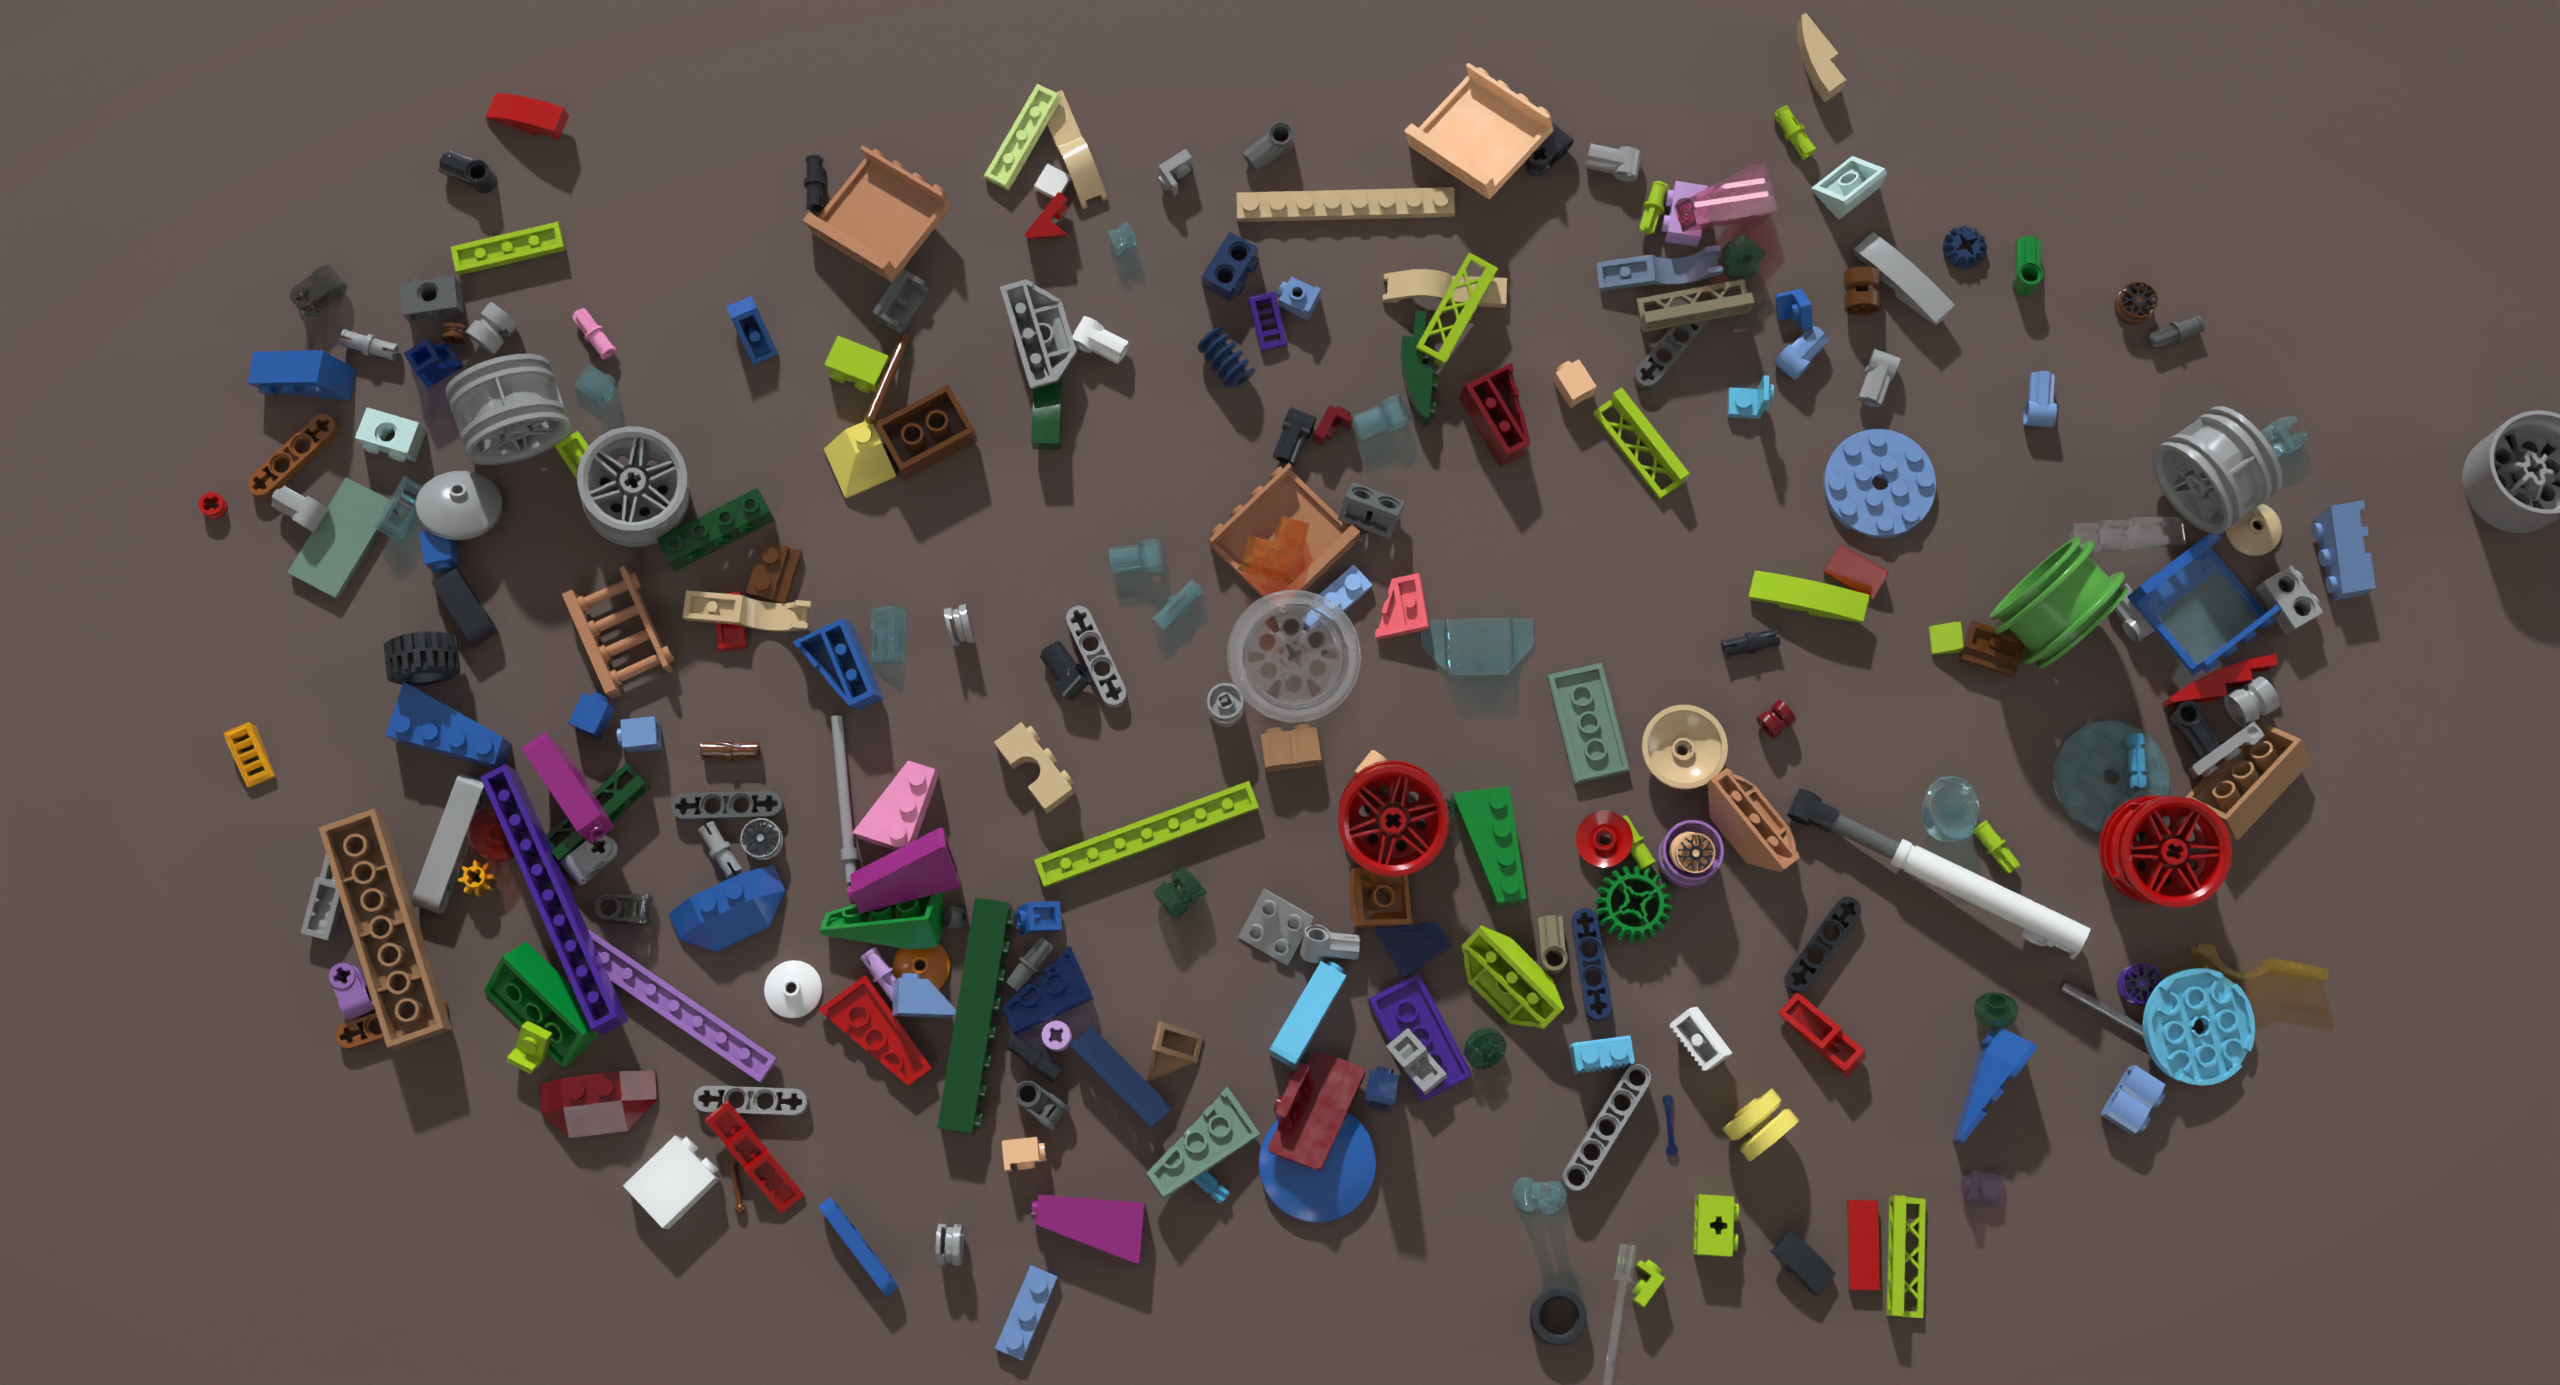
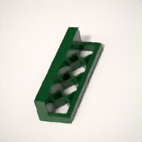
M627 762L593 793L597 800L603 794H613V797L602 806L613 823L651 787ZM629 772L634 778L619 790V780ZM614 785V790H608ZM567 816L546 834L553 850L551 853L560 862L567 854L577 849L586 841L577 832ZM559 833H570L557 847L551 841Z

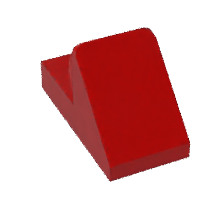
M1058 192L1024 235L1029 240L1068 237L1067 233L1052 222L1055 218L1059 221L1069 208L1066 206L1068 199Z

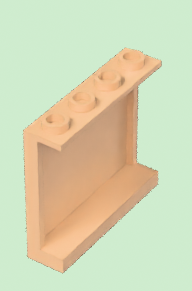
M1468 63L1466 65L1468 76L1419 128L1411 123L1404 132L1408 146L1490 200L1553 132L1551 115L1545 108L1536 107L1523 94H1516L1511 91L1503 81H1496L1491 78L1483 68H1476Z

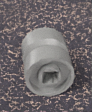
M490 302L480 313L482 319L475 320L465 333L479 346L494 355L504 343L502 338L504 336L509 337L519 324L504 310Z
M2261 676L2245 684L2244 689H2236L2224 696L2223 699L2228 714L2240 727L2251 724L2259 719L2260 715L2265 716L2280 706L2279 697L2274 687Z
M1220 683L1210 690L1207 697V707L1212 721L1219 726L1229 727L1241 720L1244 714V699L1242 692L1237 686L1231 683Z

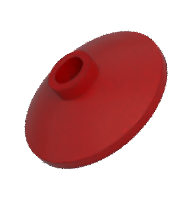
M1606 810L1594 812L1584 818L1577 829V849L1582 858L1593 866L1600 868L1616 866L1626 859L1632 849V829L1629 823L1615 812ZM1602 836H1610L1611 841L1608 845L1601 844Z

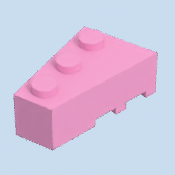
M907 761L852 833L857 839L895 851L917 840L939 777L937 771L933 768Z

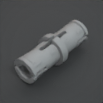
M344 329L341 333V336L352 339L349 341L340 338L339 345L341 347L362 351L363 355L371 356L373 354L390 359L391 361H395L398 357L397 354L387 350L399 352V344L376 339L375 335L368 334L365 336Z
M715 822L707 823L712 833L711 835H709L704 825L700 827L698 832L711 850L709 854L712 859L716 858L726 879L734 877L729 868L730 865L737 875L742 872L743 868L730 851L732 848L730 843L724 841Z

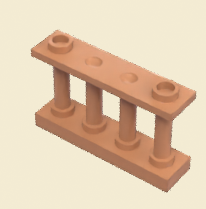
M625 566L619 568L624 580L586 597H583V595L579 597L573 590L562 594L604 692L611 700L622 695L619 686L622 685L623 681L660 664L668 673L674 671L670 664L674 661L673 655L668 646H662L637 590L641 587L640 581L635 572L630 573ZM629 590L635 603L634 605L599 621H589L586 612L590 611V607ZM640 614L646 629L607 647L605 645L600 646L597 639L601 635L600 632ZM651 639L657 654L622 670L611 671L608 661L612 660V656Z

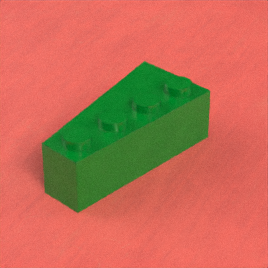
M1504 786L1453 793L1451 802L1454 809H1456L1464 833H1466L1495 908L1524 904L1527 898L1510 787Z

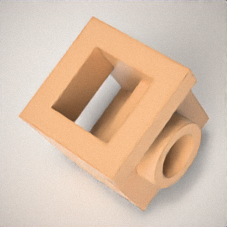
M1038 1137L1002 1141L1004 1170L1006 1172H1012L1013 1165H1017V1170L1035 1168V1163L1046 1161L1045 1143H1040Z

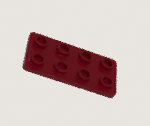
M1318 1050L1312 1052L1306 1065L1299 1062L1295 1071L1291 1070L1288 1074L1285 1084L1287 1088L1283 1097L1279 1096L1275 1102L1273 1111L1278 1126L1269 1143V1152L1315 1171L1322 1170L1365 1077V1069L1362 1066Z

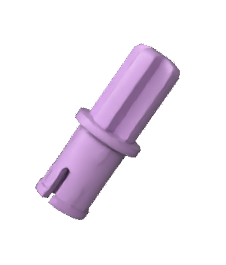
M874 947L860 958L875 978L873 979L874 983L878 981L890 1001L893 1002V981L896 980L892 974L893 968L888 967L876 947Z

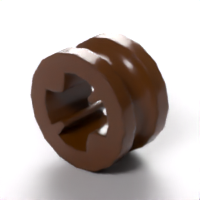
M445 323L443 329L446 333L442 334V339L454 344L467 343L468 338L465 336V332L469 327L459 323Z

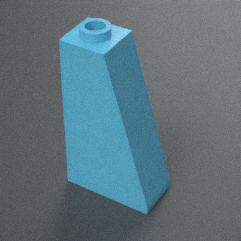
M1322 961L1320 962L1269 1049L1270 1056L1293 1069L1297 1067L1346 979V975L1342 973L1344 970L1342 967L1331 961H1328L1327 964Z

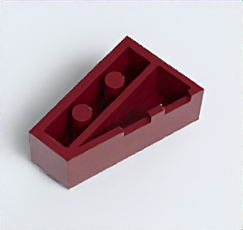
M1512 363L1466 384L1459 396V400L1499 467L1524 456L1531 444L1524 412L1521 411L1518 398L1520 394L1518 387L1515 385Z

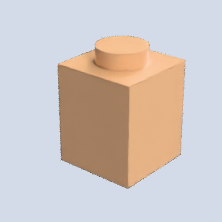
M1579 359L1573 363L1567 361L1556 369L1557 372H1555L1553 382L1570 408L1594 395L1597 386Z

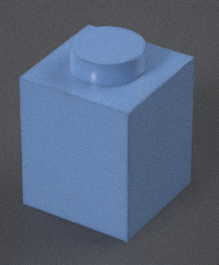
M655 716L620 720L621 728L617 729V740L619 746L622 745L625 751L634 753L662 750L661 724Z

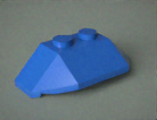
M771 865L740 873L686 899L671 911L669 916L681 941L718 952L769 928L786 890L775 866Z

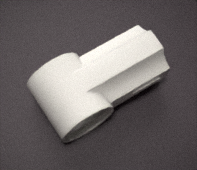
M1083 316L1072 335L1075 347L1087 353L1093 351L1116 364L1123 360L1129 346L1128 341L1105 330L1099 322L1087 316Z

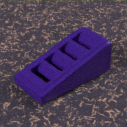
M1275 291L1248 297L1247 303L1260 351L1287 346ZM1270 303L1271 308L1257 311V305ZM1273 313L1274 318L1259 320V316ZM1276 324V329L1262 332L1261 326ZM1275 334L1279 335V339L1268 342L1264 341V337Z

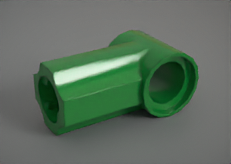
M2034 236L2018 238L2015 242V276L2012 281V287L2019 295L2026 296L2036 290L2043 277V270L2041 268V240ZM2023 276L2031 278L2032 282L2026 281Z

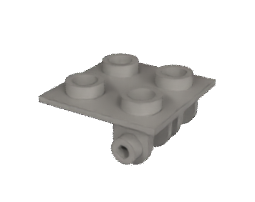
M1263 889L1238 938L1288 966L1304 936L1305 928L1312 924L1314 917L1270 891Z

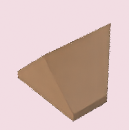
M1158 1021L1151 1051L1147 1082L1192 1063H1197L1204 1035Z

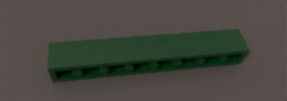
M975 898L937 1126L942 1131L975 1135L976 1129H981L983 1112L979 1111L981 1099H986L988 1083L984 1082L985 1070L990 1071L993 1056L988 1051L990 1042H995L997 1025L993 1024L994 1014L1000 1012L1002 996L997 995L999 984L1004 985L1006 977V967H1002L1004 956H1009L1011 939H1007L1008 927L1013 928L1015 921V911L1011 910L1012 906L1009 902Z

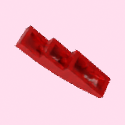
M2276 654L2247 659L2218 669L2195 680L2162 703L2163 708L2176 707L2186 701H2193L2197 704L2219 701L2227 695L2226 688L2244 686L2253 680L2252 673L2266 672L2278 665Z
M726 1101L705 1118V1122L722 1140L725 1147L744 1168V1171L781 1214L804 1196V1193L729 1101Z

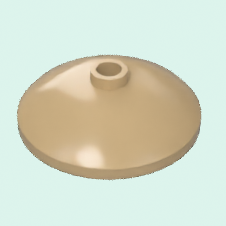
M1675 705L1662 710L1652 718L1643 734L1642 756L1648 770L1657 780L1672 788L1688 790L1708 784L1707 782L1719 774L1727 758L1728 743L1724 729L1713 715L1696 706ZM1684 747L1687 750V754L1680 755L1677 752V748Z

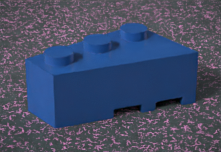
M323 350L253 352L248 384L258 388L259 393L270 396L277 393L351 400L356 369Z
M841 618L793 641L795 646L803 652L810 660V663L826 678V681L850 707L860 711L884 699L853 623Z

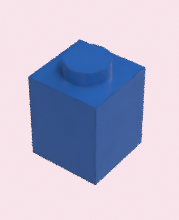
M428 530L419 532L423 561L431 571L443 573L450 570L451 567L459 566L456 540L436 536Z
M593 692L592 696L582 693L568 724L580 732L601 739L615 709L608 703L609 698Z

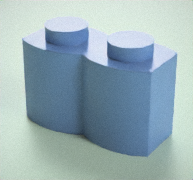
M2136 1065L2129 1066L2100 1115L2129 1134H2136L2138 1131L2143 1132L2150 1122L2151 1118L2148 1114L2153 1106L2155 1108L2158 1107L2165 1097L2163 1089L2166 1084Z

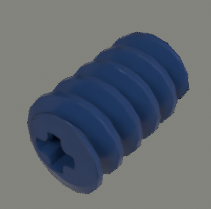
M1217 327L1201 339L1197 349L1200 353H1204L1205 361L1211 362L1210 368L1214 371L1217 370L1216 376L1219 379H1223L1224 387H1236L1247 381L1256 370L1255 368L1245 369L1249 364V360L1239 361L1243 352L1237 351L1233 353L1232 351L1237 346L1236 342L1227 344L1226 342L1231 335L1227 333L1221 336L1220 333L1224 327Z

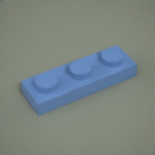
M1030 1265L995 1349L1020 1360L1024 1359L1057 1282V1276Z

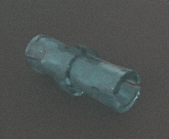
M1191 579L1178 594L1172 595L1168 599L1169 602L1152 617V621L1162 631H1165L1180 614L1184 615L1187 612L1186 608L1203 593L1202 588Z

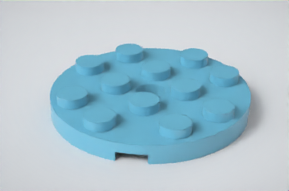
M2205 968L2180 970L2163 979L2151 993L2143 1014L2144 1041L2155 1064L2174 1080L2191 1085L2217 1084L2233 1076L2242 1067L2240 1064L2247 1052H2251L2255 1037L2253 1010L2246 994L2239 985L2234 984L2223 976L2222 973ZM2198 1018L2204 1024L2203 1032L2199 1035L2195 1030H2192Z

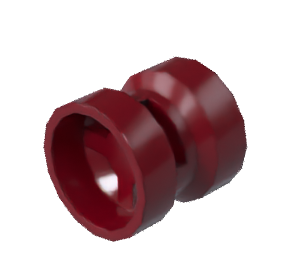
M1778 699L1771 705V709L1768 712H1762L1757 716L1756 721L1770 738L1775 739L1782 733V729L1785 726L1790 727L1796 722V717L1792 710L1783 701Z

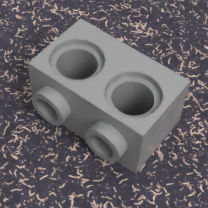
M2292 565L2263 581L2255 588L2269 610L2277 604L2281 607L2279 611L2273 614V617L2285 635H2288L2323 613L2319 599L2310 593L2305 585L2304 577ZM2279 582L2287 586L2288 592L2280 589ZM2295 605L2302 608L2304 616L2296 613Z

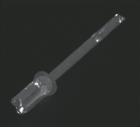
M1622 1243L1619 1246L1615 1277L1611 1278V1280L1618 1281L1603 1385H1612L1627 1283L1635 1284L1632 1277L1637 1246Z

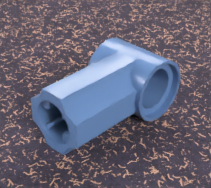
M1813 326L1812 329H1807L1793 345L1789 344L1775 359L1774 364L1795 381L1811 363L1810 361L1822 350L1829 339L1819 327Z
M2049 371L2031 372L2029 375L2028 401L2023 412V424L2026 426L2053 428L2057 417V405L2054 403L2055 375Z

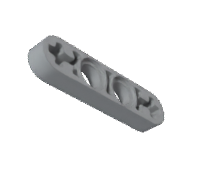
M1083 606L1072 607L1066 615V621L1099 694L1107 706L1112 708L1120 707L1127 698L1126 688L1092 615ZM1079 613L1081 617L1086 616L1083 621L1086 629L1089 631L1082 633L1077 622L1072 623L1075 620V614ZM1089 637L1096 638L1099 642L1097 649L1094 651L1085 650L1083 648L1085 639ZM1100 662L1108 663L1110 672L1106 676H1098L1094 672L1096 664ZM1110 680L1116 691H1122L1118 694L1119 699L1115 701L1112 697H1106L1110 692L1105 682Z
M707 1085L697 1089L693 1097L696 1108L706 1113H713L721 1106L720 1102H710L709 1107H706V1104L701 1102V1097L706 1096L707 1091H710V1095L714 1097H722L721 1091H725L722 1099L723 1104L729 1101L733 1093L741 1092L744 1095L745 1101L740 1108L736 1109L739 1114L799 1116L805 1113L809 1105L807 1095L801 1090L793 1088ZM770 1093L774 1099L771 1108L763 1110L758 1105V1099L762 1094ZM779 1093H783L782 1099L792 1100L794 1095L797 1094V1098L802 1100V1105H797L796 1110H793L792 1106L781 1104L782 1110L777 1111L780 1105Z

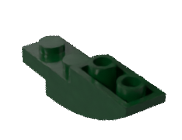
M1415 311L1413 337L1402 336V375L1410 404L1423 426H1428L1429 417H1435L1436 401L1431 400V391H1437L1438 374H1433V365L1428 364V355L1416 349L1430 321H1426V311Z

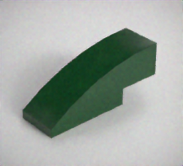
M1063 374L1055 383L1034 388L1031 435L1033 450H1061Z

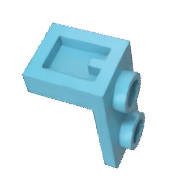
M1763 376L1757 389L1729 388L1727 417L1761 419L1764 411L1769 409V401H1773L1774 385L1769 384L1770 377Z

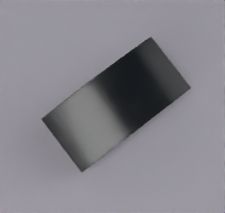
M1788 1230L1770 1251L1788 1272L1794 1273L1811 1294L1818 1296L1836 1275L1832 1268L1791 1230Z

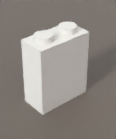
M675 1135L623 1185L664 1229H669L720 1180L715 1174L718 1171L717 1167L708 1158L702 1160L695 1153L698 1147L688 1137L682 1139Z

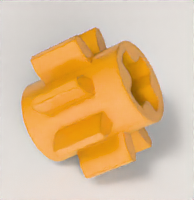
M476 860L473 861V866L469 868L463 866L462 869L465 872L458 881L467 885L464 888V892L470 894L475 890L476 896L482 897L483 891H493L491 887L492 880H496L497 876L488 873L492 866L486 863L481 868L480 863ZM477 874L482 879L480 883H477L474 879Z

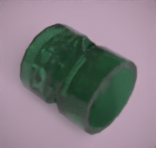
M1182 866L1171 875L1172 881L1170 883L1164 881L1153 891L1158 901L1176 920L1189 910V903L1196 904L1207 894L1203 886L1185 866Z

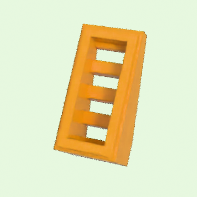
M248 722L223 733L248 788L276 777L257 726ZM247 736L250 737V738H247V739H245V740H243V741L238 742V740L243 739V738H245V737H247ZM254 746V749L242 754V749ZM256 756L259 757V760L246 764L245 762ZM263 766V771L252 776L250 775L249 771Z

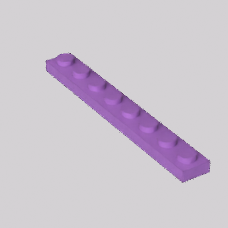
M588 930L611 981L762 1083L778 1058Z

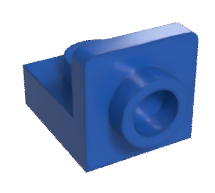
M1802 288L1775 295L1776 316L1778 320L1792 318L1793 321H1797L1802 331L1813 328L1812 304Z
M1060 901L1027 902L1019 906L1015 914V923L1019 928V934L1027 935L1031 932H1058L1062 930Z

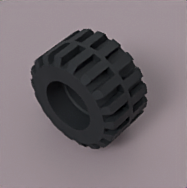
M436 631L413 632L396 636L384 643L386 675L390 682L402 685L404 681L411 686L429 685L450 680L460 673L457 638L454 635Z

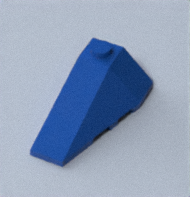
M2003 1028L1987 1033L1980 1043L1983 1049L1980 1051L1953 1142L1956 1144L1965 1142L1988 1111L1985 1108L1986 1105H1992L1999 1099L2004 1092L2005 1086L2002 1085L2004 1081L2008 1082L2012 1077L2018 1075L2038 1046Z

